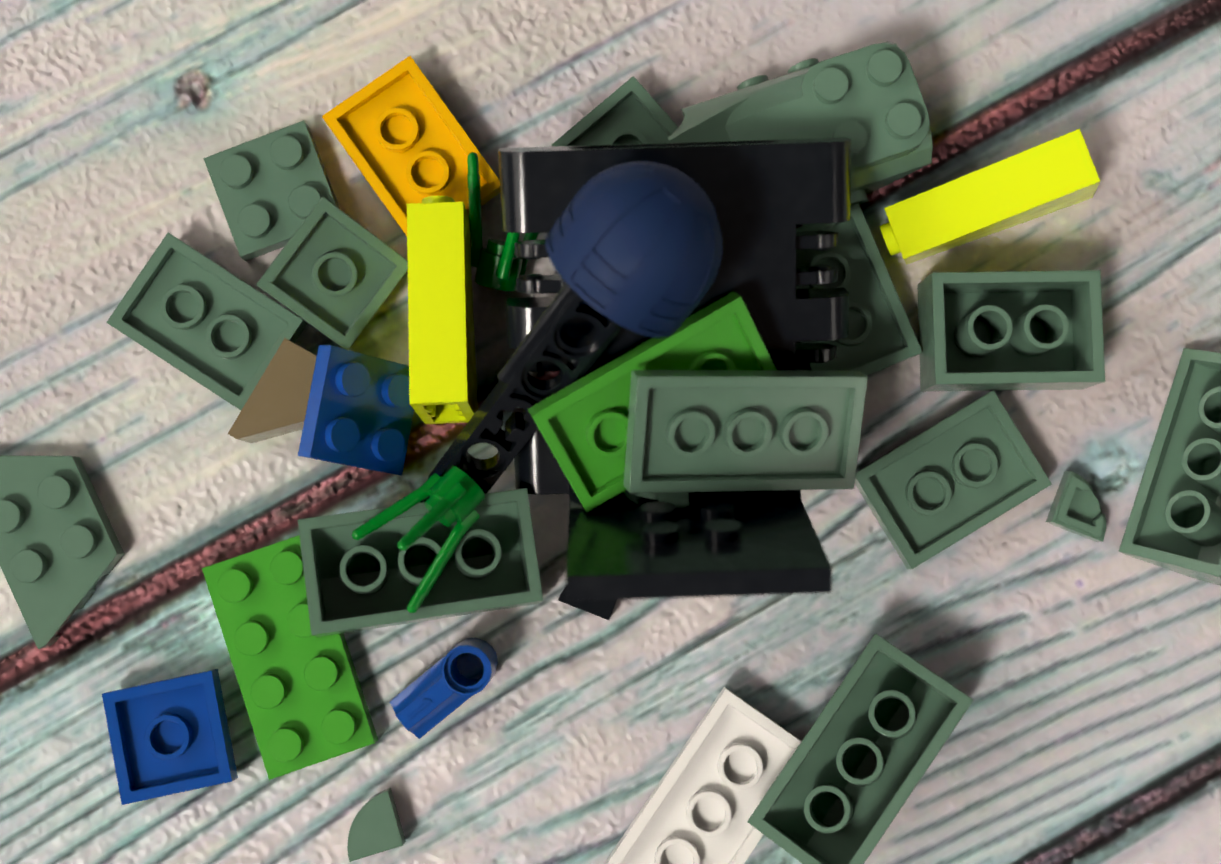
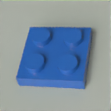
M319 345L298 456L402 476L414 409L409 403V366L332 345Z
M218 669L102 694L122 805L232 782L238 778Z

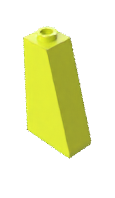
M1077 129L884 208L889 222L880 225V230L890 255L893 256L901 252L905 263L910 264L1091 199L1099 186L1100 179L1080 129Z
M429 196L423 198L422 203L407 204L409 403L424 424L468 423L478 410L469 218L464 202H455L453 198L447 196Z

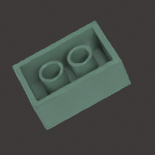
M1101 270L932 272L917 285L919 345L922 353L919 354L921 392L1077 390L1105 382Z

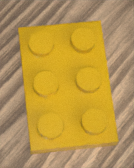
M411 56L405 58L322 116L406 236L407 204L422 203L421 201L425 197L447 196L453 198L455 202H464L467 215H469L467 157L471 152L478 155L481 206L500 193L499 178Z

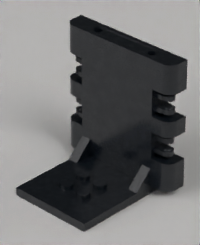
M838 137L500 148L498 150L502 231L510 233L549 232L579 190L599 173L611 167L629 162L663 164L684 173L704 190L714 205L722 234V258L717 276L706 295L688 317L734 291L742 297L776 370H795V363H826L837 358V345L796 342L839 340L849 336V292L844 287L796 289V285L830 284L838 281V268L830 267L829 265L796 267V249L827 250L838 245V232L796 231V224L839 223L850 220L852 139ZM545 239L526 240L515 243V256L523 257L524 259L549 257ZM527 274L516 279L517 292L531 294L559 293L566 283L560 275ZM555 297L507 299L508 346L510 348H518ZM572 318L562 325L561 331L568 337L582 338L592 332L594 326L587 319ZM623 327L586 375L653 337L645 336ZM540 361L532 365L528 371H561V369L553 362ZM515 408L512 412L516 411L523 414V408ZM539 429L535 431L514 458L516 489L527 488L528 494L534 495L569 494L566 566L567 601L832 592V567L804 508L800 490L688 492L689 506L678 509L672 503L659 502L656 499L641 497L642 500L637 504L629 500L624 492H621L586 513Z

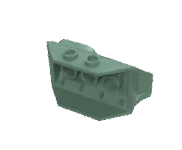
M888 41L869 45L821 62L816 58L808 59L792 66L788 70V74L771 80L766 75L750 78L739 84L737 91L681 109L684 119L676 131L667 137L669 143L847 137L852 139L851 206L857 203L859 205L868 201V194L931 164L933 151L929 113L910 61L896 43ZM796 224V227L802 226L804 224Z

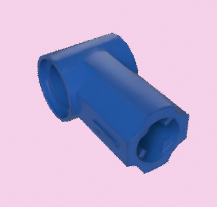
M467 638L459 642L450 652L389 701L395 711V716L407 731L412 732L420 739L470 697L486 687L496 673L498 667L497 654L493 646L479 638ZM462 653H471L480 658L484 667L483 676L478 679L464 677L457 668L458 656Z

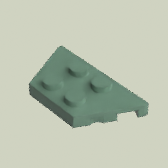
M0 455V567L37 648H47L55 644L60 637L59 631L76 610L84 607L95 593L99 580L110 574L125 553L80 457Z

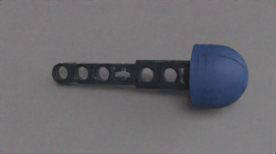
M629 162L611 167L599 173L579 190L545 239L548 256L557 272L566 282L498 373L497 376L500 381L428 475V479L434 473L442 477L452 466H456L468 474L478 484L484 494H487L538 429L527 409L583 378L623 327L636 333L656 338L668 337L676 332L712 286L722 258V234L714 205L708 195L695 181L679 170L663 164ZM572 318L587 319L594 326L592 332L582 338L566 336L562 333L561 327L567 320ZM540 361L553 362L561 369L555 378L549 380L536 379L529 374L528 370L532 365ZM516 407L523 408V414L515 411L505 422V431L502 430L503 410L512 412ZM477 443H488L496 447L498 453L489 459H478L468 453V449Z

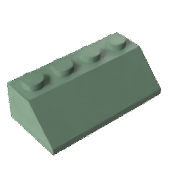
M1184 348L1119 552L1188 577L1220 586L1221 353Z
M527 488L485 494V499L475 508L480 518L466 531L416 613H409L407 605L456 525V522L450 527H446L437 521L409 549L402 551L398 548L399 540L428 512L424 502L416 504L360 540L353 539L352 532L388 507L298 519L311 635L321 637L534 605L542 602L543 595Z
M875 633L747 822L802 864H864L972 704L973 699Z

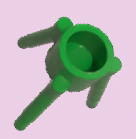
M471 152L467 157L471 266L477 267L474 281L477 284L496 290L516 291V279L520 275H525L528 259L515 256V243L518 242L520 233L508 232L506 241L489 239L487 248H483L478 155ZM526 233L523 241L536 240L539 233Z
M452 466L442 477L434 473L421 487L378 513L352 532L353 539L360 540L427 497L429 498L424 502V505L428 512L399 540L398 548L405 551L409 549L437 521L446 527H450L456 522V525L408 603L407 610L409 613H416L466 531L480 518L475 508L486 496L478 484L456 466Z

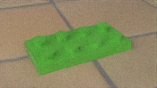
M733 291L686 318L671 336L649 339L527 409L586 513L627 490L623 484L632 370H776L740 295Z
M299 535L202 568L269 780L363 748L378 741L344 633L321 637L311 635Z

